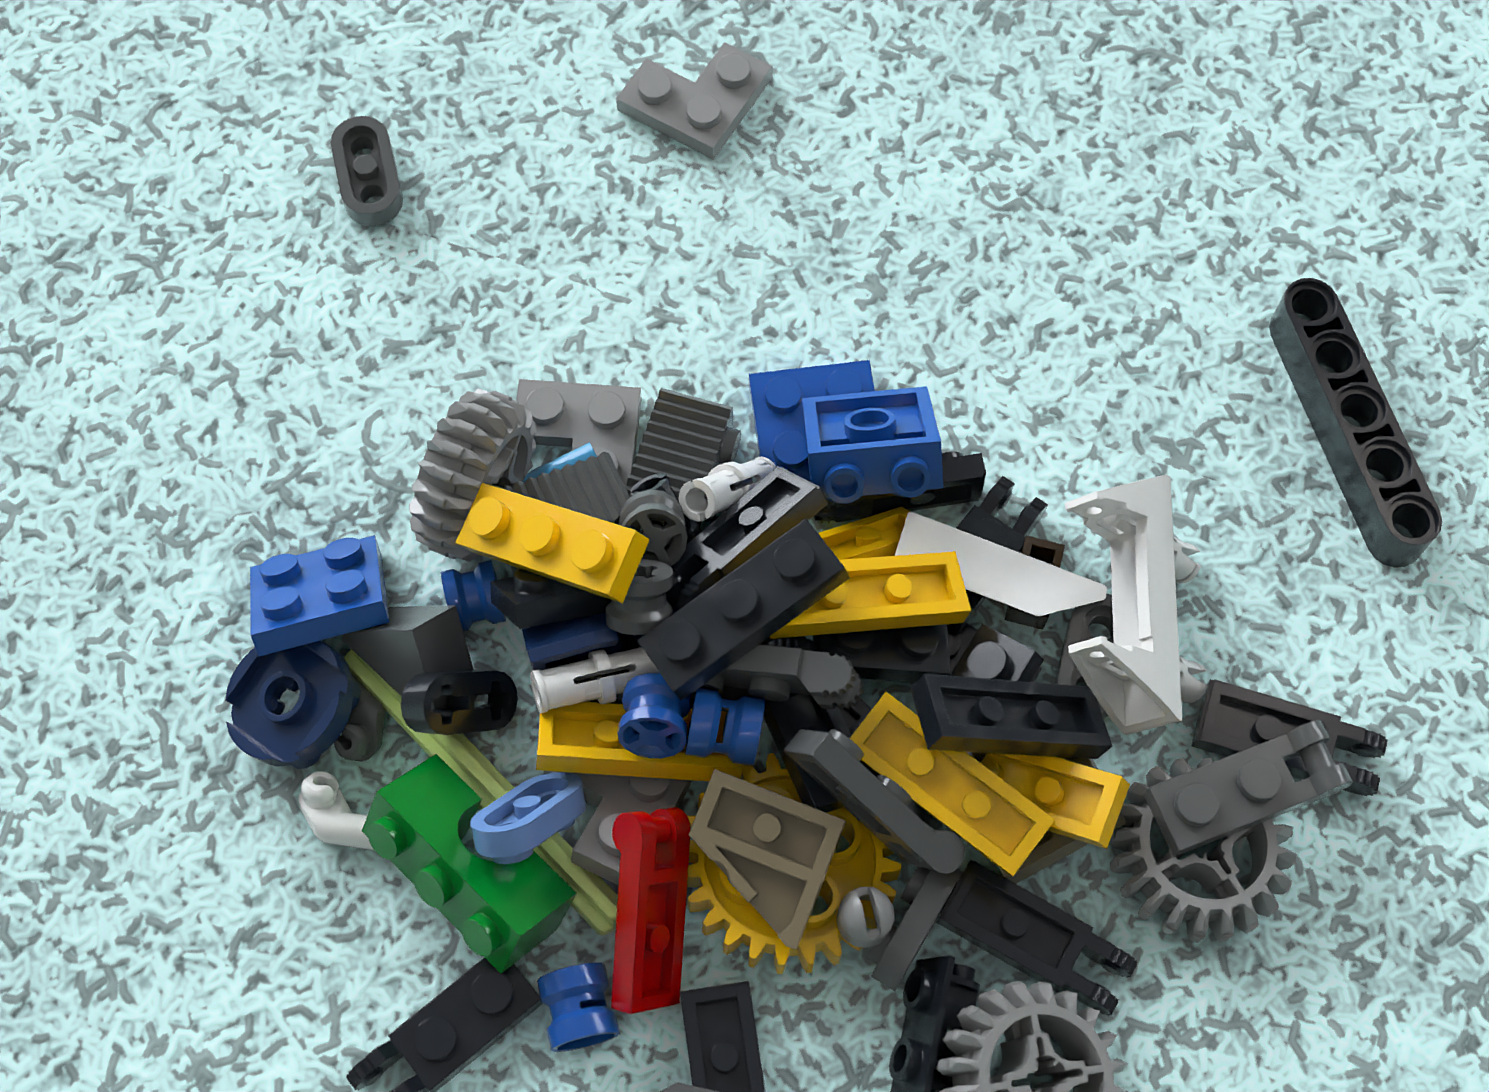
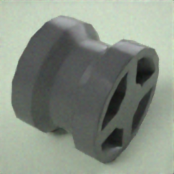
M651 489L638 492L626 501L620 511L619 525L636 530L650 539L642 559L657 560L669 566L679 561L686 550L688 537L684 513L678 501L664 491ZM650 518H652V520H656V521H659V522H661V523L665 522V523H664V525H663V527H662V526H660V525H658V524H653L652 521L650 520Z
M641 559L623 603L612 600L606 606V625L611 630L619 633L645 635L673 615V607L666 601V592L673 586L672 567L657 560Z

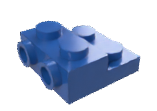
M927 386L802 398L810 482L820 487L825 499L835 503L847 504L866 495L892 493L900 497H916L923 494L926 490L943 488L941 439Z

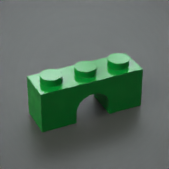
M435 754L376 792L362 832L368 837L375 852L382 858L390 860L415 885L421 899L429 906L437 908L457 928L468 947L477 955L485 957L502 974L559 928L577 893L534 850L532 855L525 860L511 864L495 863L494 861L479 858L471 853L461 840L466 836L470 827V821L476 814L482 798Z

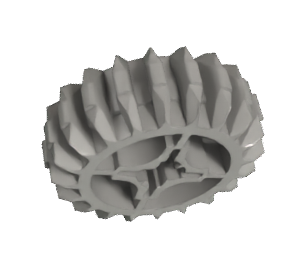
M479 388L474 392L467 391L460 397L459 402L455 401L449 406L447 417L437 422L435 435L432 440L427 441L425 456L418 463L420 466L418 477L411 485L415 493L409 504V511L412 514L410 526L411 531L415 532L417 542L428 546L429 550L451 559L459 558L471 562L476 557L482 556L468 551L455 542L482 483L501 489L505 485L512 487L517 481L523 482L525 475L533 467L531 456L536 448L535 439H533L536 434V426L531 410L525 408L524 405L519 404L518 401L513 400L510 396L497 391L488 392Z
M1183 757L1173 762L1170 767V775L1159 766L1150 769L1146 775L1147 785L1134 782L1129 787L1127 797L1131 804H1123L1121 813L1127 823L1113 831L1109 845L1115 849L1128 852L1121 853L1111 860L1110 871L1119 874L1132 873L1133 877L1120 888L1121 896L1130 898L1140 891L1144 894L1147 900L1138 911V915L1144 920L1151 917L1157 909L1166 913L1162 922V932L1164 934L1172 935L1180 926L1182 920L1187 921V935L1191 942H1200L1206 935L1208 925L1215 938L1219 942H1224L1233 936L1234 925L1244 933H1249L1259 925L1257 914L1269 917L1279 908L1273 894L1283 895L1290 889L1292 881L1281 870L1289 869L1296 863L1297 854L1278 845L1286 842L1293 836V827L1285 824H1273L1272 819L1224 837L1208 858L1206 853L1201 858L1193 853L1179 860L1183 854L1173 857L1169 850L1162 859L1155 861L1150 845V828L1154 815L1143 794L1150 786L1192 771L1190 765ZM1203 758L1197 765V768L1212 763V758ZM1246 837L1251 850L1252 867L1247 885L1243 889L1235 877L1240 870L1232 857V847L1240 839ZM1180 877L1191 878L1197 881L1208 895L1215 893L1218 899H1205L1193 896L1182 891L1170 881Z
M1017 981L1004 985L1001 993L992 989L980 994L979 998H977L979 1008L969 1006L963 1008L957 1015L963 1030L949 1031L942 1039L948 1048L956 1054V1057L940 1060L935 1067L943 1075L952 1077L953 1087L943 1089L940 1092H1069L1072 1088L1073 1092H1128L1121 1086L1114 1085L1113 1074L1123 1071L1128 1063L1117 1058L1110 1059L1107 1048L1113 1044L1117 1035L1110 1031L1096 1033L1094 1030L1100 1011L1089 1007L1077 1012V993L1066 990L1054 996L1051 983L1048 984L1046 982L1032 984L1027 989L1025 983ZM1005 1033L1006 1041L1000 1043L1002 1051L1000 1067L990 1076L992 1053L999 1038ZM1049 1036L1059 1045L1067 1060L1059 1057L1053 1050ZM1033 1072L1036 1077L1043 1075H1052L1053 1077L1052 1081L1037 1084V1088L1030 1089L1029 1085L1012 1087L1011 1081L1027 1078V1074Z

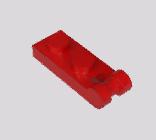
M678 807L656 809L650 815L645 811L625 812L618 815L613 823L612 838L621 854L611 1008L624 1013L635 1014L680 1004L690 851L689 833L691 828L688 816Z

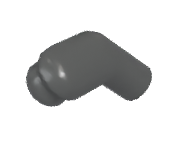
M356 679L361 689L358 705L351 711L342 736H339L334 746L339 756L345 760L363 762L369 760L381 747L386 710Z

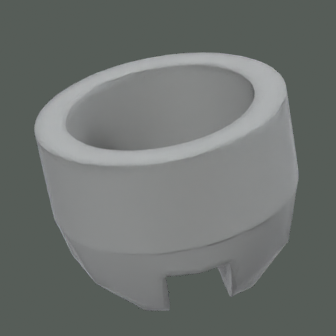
M875 887L856 888L846 894L840 903L836 917L838 930L842 937L854 946L862 948L874 947L883 942L889 935L894 923V908L887 895ZM860 900L871 902L877 925L876 929H866L864 911Z

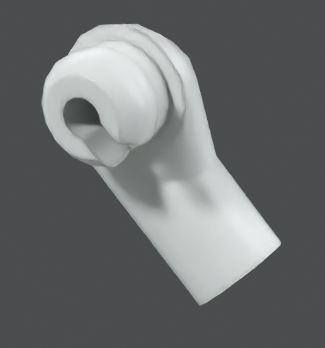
M315 772L308 775L302 782L298 801L300 809L315 837L327 844L374 850L368 837L362 832L367 815L351 812L339 789L337 779L327 772Z

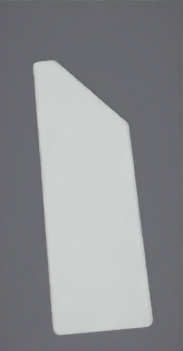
M914 512L907 514L894 555L956 551L966 590L1038 617L1102 601L1106 598L1107 587L1101 583Z

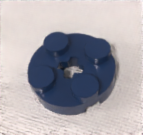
M321 640L259 657L254 647L238 664L227 686L225 701L233 704L231 712L233 724L226 721L229 735L238 748L264 763L272 766H292L297 769L309 768L319 760L321 754L328 750L343 732L351 711L358 705L360 700V685L356 679L352 678L349 665L344 657L336 649ZM287 689L292 692L299 690V698L296 705L287 713L282 714L285 709L284 702L280 700L282 694Z

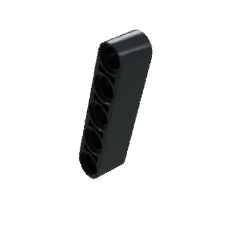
M1314 278L1299 279L1291 283L1285 290L1271 318L1269 325L1271 338L1368 550L1376 560L1384 565L1394 568L1406 567L1414 563L1440 533L1443 520L1439 507L1337 294L1331 286L1322 280ZM1296 313L1305 315L1311 321L1302 319L1301 317L1296 315ZM1319 364L1329 366L1335 373L1326 371ZM1343 416L1353 418L1361 427L1350 424ZM1367 469L1379 472L1387 482L1377 480L1371 476ZM1393 523L1407 528L1413 538L1405 537L1397 532Z

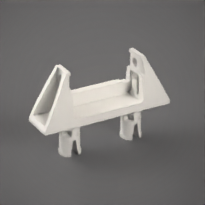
M1166 474L1099 490L1066 502L1065 510L1068 513L1073 512L1083 518V524L1107 540L1110 544L1113 643L1107 641V637L1099 636L1069 645L1070 657L1102 708L1123 734L1129 735L1182 721L1181 702L1193 703L1199 700L1205 694L1208 686L1192 676L1207 671L1204 666L1179 656L1176 582L1180 584L1192 580L1198 574L1201 565L1196 564L1188 557L1200 552V550L1196 546L1185 543L1173 536L1170 476Z

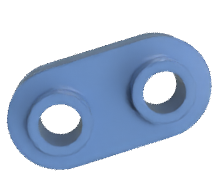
M566 772L539 775L519 784L476 813L470 821L476 852L482 856L492 858L495 863L499 864L516 863L531 856L535 847L556 832L570 828L575 823V819L586 810L582 779L576 774Z

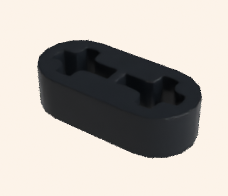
M471 669L425 672L415 675L407 682L402 692L401 711L407 726L415 732L453 735L493 731L504 728L512 720L517 709L518 695L512 678L501 671ZM488 694L487 704L474 707V695ZM447 696V708L432 710V699Z

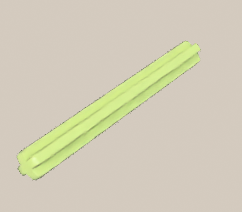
M352 649L346 654L344 659L348 663L352 675L382 704L396 722L430 757L437 754L482 798L479 805L480 810L515 788L464 734L439 735L413 731L407 726L402 717V696ZM558 832L533 849L577 893L571 906L597 934L604 936L616 929L618 895L600 876L571 862L573 848Z

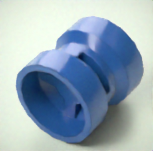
M698 688L693 703L685 755L707 758L712 753L724 754L729 757L732 763L753 767L760 739L765 699L744 695L738 700L722 698L717 690ZM724 709L727 710L722 741L717 743L721 710Z
M593 962L573 965L555 970L538 978L537 985L540 1000L550 1008L552 1022L547 1028L551 1051H572L600 1044L619 1036L620 1030L616 1012L607 1008L604 995L609 987L605 964Z

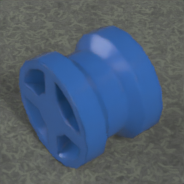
M492 560L478 563L475 570L460 573L455 569L441 572L446 604L456 605L463 632L468 631L474 622L487 620L492 624L506 622V616L491 603L490 581L498 580Z
M646 673L629 680L624 687L622 697L623 708L627 713L622 716L618 727V739L621 745L633 754L646 758H666L682 751L687 743L688 735L687 723L683 718L690 711L691 694L680 701L660 673Z

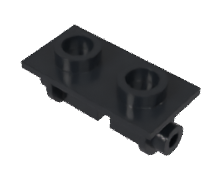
M948 955L916 960L914 970L906 980L903 991V1003L907 1009L902 1034L892 1050L889 1061V1072L893 1078L890 1092H940L943 1089L953 1087L952 1077L943 1075L935 1068L940 1060L956 1057V1054L948 1048L942 1039L945 1037L947 1030H963L957 1015L963 1008L976 1006L977 995L980 989V984L974 981L976 970L966 965L955 964V957Z

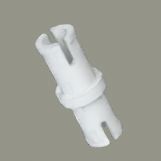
M762 456L756 457L755 460L750 459L742 464L727 462L717 465L709 472L708 476L683 484L679 492V504L682 506L683 513L689 519L697 522L705 520L704 518L709 519L714 514L724 513L773 471L776 465L769 458ZM752 476L756 478L755 483L752 481Z
M640 647L608 655L604 649L591 651L588 654L587 660L545 670H533L530 675L537 708L540 713H545L550 709L597 699L600 704L615 702L616 694L623 693L624 687L629 680L638 675L660 672L644 649ZM629 670V672L606 676L597 680H592L579 684L574 683L575 681L604 676L605 674H610L618 671Z

